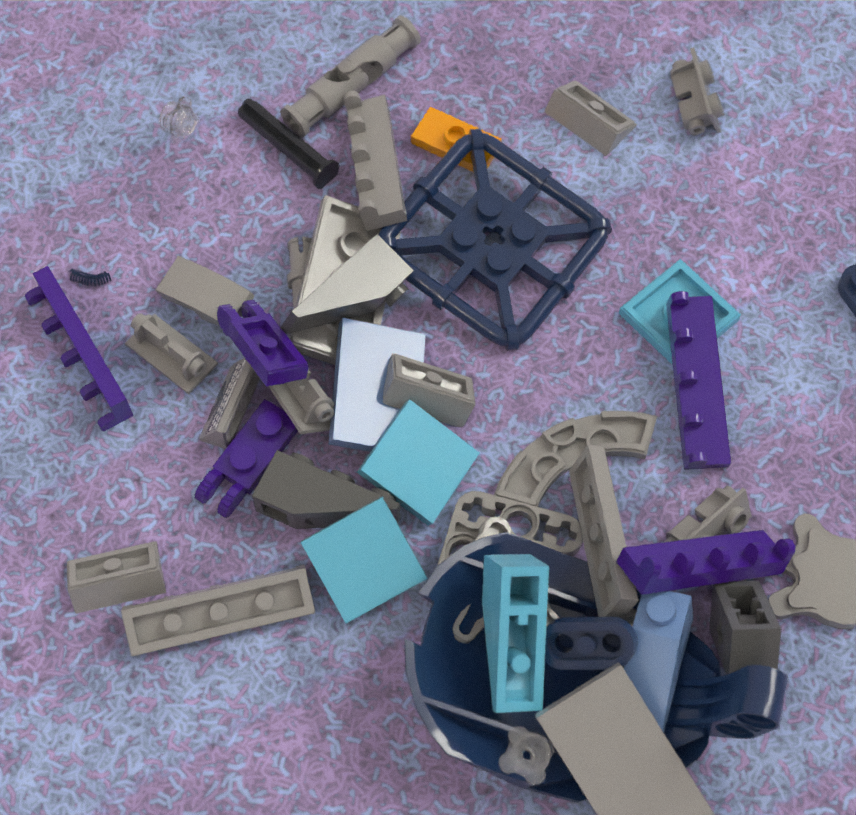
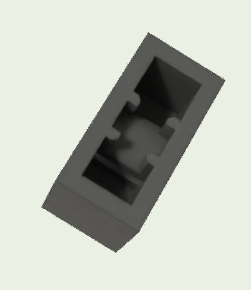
M732 581L713 584L709 630L725 673L735 672L748 665H762L778 670L782 628L760 581Z

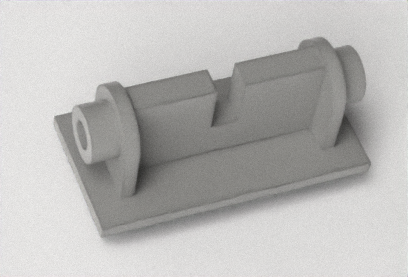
M693 47L690 49L693 60L688 62L686 60H678L672 64V70L670 71V77L678 100L692 95L691 98L678 102L683 126L686 130H689L691 135H699L705 131V127L713 124L716 132L720 133L718 117L724 116L723 108L717 92L711 94L708 86L715 82L708 60L700 61Z
M140 313L132 320L131 327L134 329V334L125 342V345L186 393L190 394L218 365L217 361L157 315L145 316Z
M309 369L306 379L269 386L300 434L329 431L330 419L334 415V402L330 397H327L316 379L308 380L311 374Z
M726 486L723 489H715L709 497L695 508L696 515L702 518L703 521L700 523L687 515L672 530L666 533L667 539L664 542L741 532L747 525L749 518L752 517L746 489L742 488L738 492L730 486Z

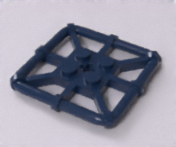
M471 129L469 134L456 141L426 177H420L414 183V191L404 201L407 221L382 227L378 235L414 270L406 281L433 299L432 305L439 310L447 309L489 341L499 346H505V349L510 351L518 350L519 345L533 336L560 300L571 295L575 290L574 283L603 248L608 235L612 232L610 220L604 218L595 207L552 178V172L547 168L542 167L539 169L497 138L482 133L481 129ZM484 151L530 182L529 186L514 203L490 187ZM470 152L477 192L464 207H461L440 192L438 187ZM542 190L586 221V223L545 226L525 212V210ZM425 202L452 220L438 236L395 238ZM495 232L499 234L501 241L504 243L500 245L494 242L491 246L485 243V233ZM589 238L561 273H554L533 258L544 243ZM439 252L460 268L448 283L441 285L402 256ZM523 271L547 287L548 290L517 327L514 322L508 287ZM471 275L495 292L501 327L455 295Z

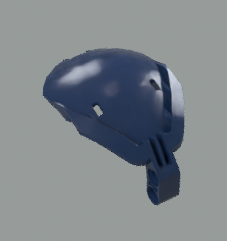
M509 532L482 537L460 547L440 563L418 592L420 596L432 604L424 625L420 646L413 641L404 639L405 672L416 711L429 734L446 755L523 789L575 803L586 801L588 799L537 720L535 714L540 711L495 713L493 711L485 626L469 643H461L454 637L453 626L460 613L470 603L471 605L459 625L460 632L465 635L470 634L475 622L484 617L482 606L484 555L531 554L549 566L548 603L559 618L599 617L588 562ZM636 588L638 600L640 601L641 593ZM639 601L634 605L632 609L637 610ZM690 631L664 731L666 738L685 768L701 757L708 745L710 736L752 739L779 728L788 677L782 671L762 665H748L735 672L721 676L720 664L712 649ZM566 634L559 636V641L564 647H573V640L570 636ZM606 635V640L610 646H621V640L617 635ZM545 662L542 710L605 670H560L551 667Z

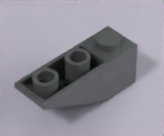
M277 450L252 495L256 512L295 529L325 528L382 496L397 523L401 519L400 503L396 502L395 497L380 488H372L370 491L355 484V481L349 475L338 470H332L330 473L315 467L313 461L306 456L295 452L288 455Z

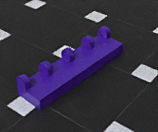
M49 266L32 273L38 286L25 294L26 301L32 306L46 299L54 316L42 323L41 326L44 332L49 335L62 328L73 346L72 349L60 357L63 365L69 367L82 361L93 380L80 389L82 398L87 401L101 394L111 411L97 421L101 431L104 432L134 416L125 395Z
M686 291L674 292L670 295L666 308L684 470L729 467L731 465L713 299L712 296L689 297Z
M764 530L623 547L616 562L638 591L645 595L780 575L785 571L796 548L794 542L789 538L780 539L775 544Z

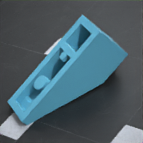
M531 554L484 555L482 606L492 708L495 713L541 711L543 708L549 566Z

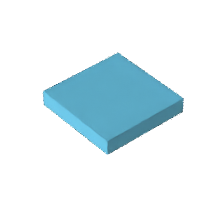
M681 259L630 299L619 310V314L671 364L672 355L666 303L672 293L686 291L689 297L712 296L717 339L737 323L741 316L737 310Z
M409 399L401 407L357 473L375 487L393 495L396 502L400 503L403 508L429 526L434 523L480 452Z
M383 496L301 541L303 548L345 623L352 621L427 579L423 568Z

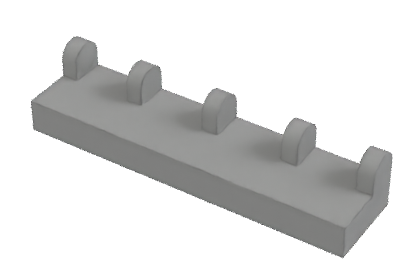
M348 91L344 95V103L347 109V125L352 143L351 155L355 165V184L360 202L359 214L365 229L370 231L407 221L390 109L386 96L381 95L361 100L358 92Z
M588 444L569 470L598 616L618 617L633 626L637 610L632 608L639 600L635 585L616 562L623 547L627 546L605 448Z
M305 565L295 566L296 568L266 575L260 574L253 578L223 585L217 584L206 589L176 596H165L163 599L123 606L121 614L131 656L314 614L315 609Z

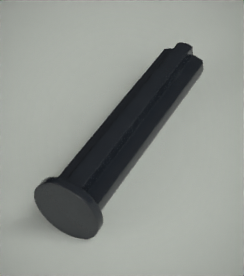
M250 98L243 101L242 106L238 109V116L310 175L316 188L322 189L336 177L339 171V163L336 160L324 158L258 102Z

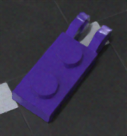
M248 300L242 303L241 312L243 318L239 316L230 304L217 307V321L221 329H223V333L230 337L266 387L307 378L308 362L270 313L266 314L255 300Z
M264 399L212 466L213 470L209 471L203 478V481L200 482L195 491L194 498L203 504L213 497L218 487L226 479L234 485L230 487L226 495L221 499L217 513L225 518H229L246 494L250 495L259 484L277 450L283 452L298 432L287 413Z

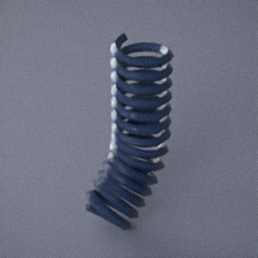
M76 269L69 270V273L71 272L70 281L73 280L76 283L89 286L90 279L92 287V280L94 279V286L96 287V278L99 286L100 282L101 285H103V281L104 284H106V281L108 283L109 280L111 282L110 274L106 273V271H104V274L101 272L97 275H92Z

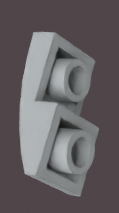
M180 256L176 258L155 290L164 299L191 309L201 319L218 326L217 307L230 304L239 316L242 317V303L254 298L251 291Z

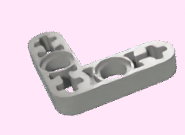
M481 491L467 492L458 499L455 505L438 565L450 556V552L455 546L471 543L477 537L482 523L488 519V517L479 516L477 522L468 520L469 515L463 510H471L474 504L481 505L482 513L487 516L495 517V510L500 509L503 511L499 517L506 521L516 515L527 518L532 528L530 532L520 537L570 556L576 555L583 543L580 523L576 518L563 513ZM539 521L547 522L544 530L546 532L558 534L560 528L569 529V537L575 539V541L567 540L565 546H559L556 544L557 537L547 533H543L542 542L535 540L539 530Z

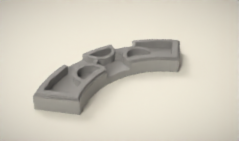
M602 411L599 415L579 419L571 418L558 423L542 432L539 438L515 456L501 477L494 495L538 507L551 485L571 469L588 444L604 447L606 457L628 456L645 459L657 416L632 411Z

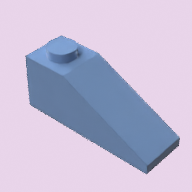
M672 591L641 594L632 626L638 639L637 650L631 660L624 666L626 674L663 733L694 619L691 596Z

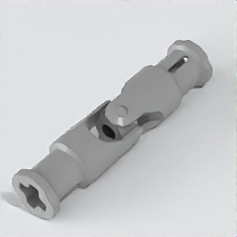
M398 16L392 22V26L380 36L373 35L332 70L325 73L306 88V94L291 106L286 105L283 107L280 113L285 124L296 135L303 138L309 133V128L321 118H329L345 105V93L348 91L359 93L393 67L397 62V57L407 49H414L420 44L421 38L417 29L406 17Z

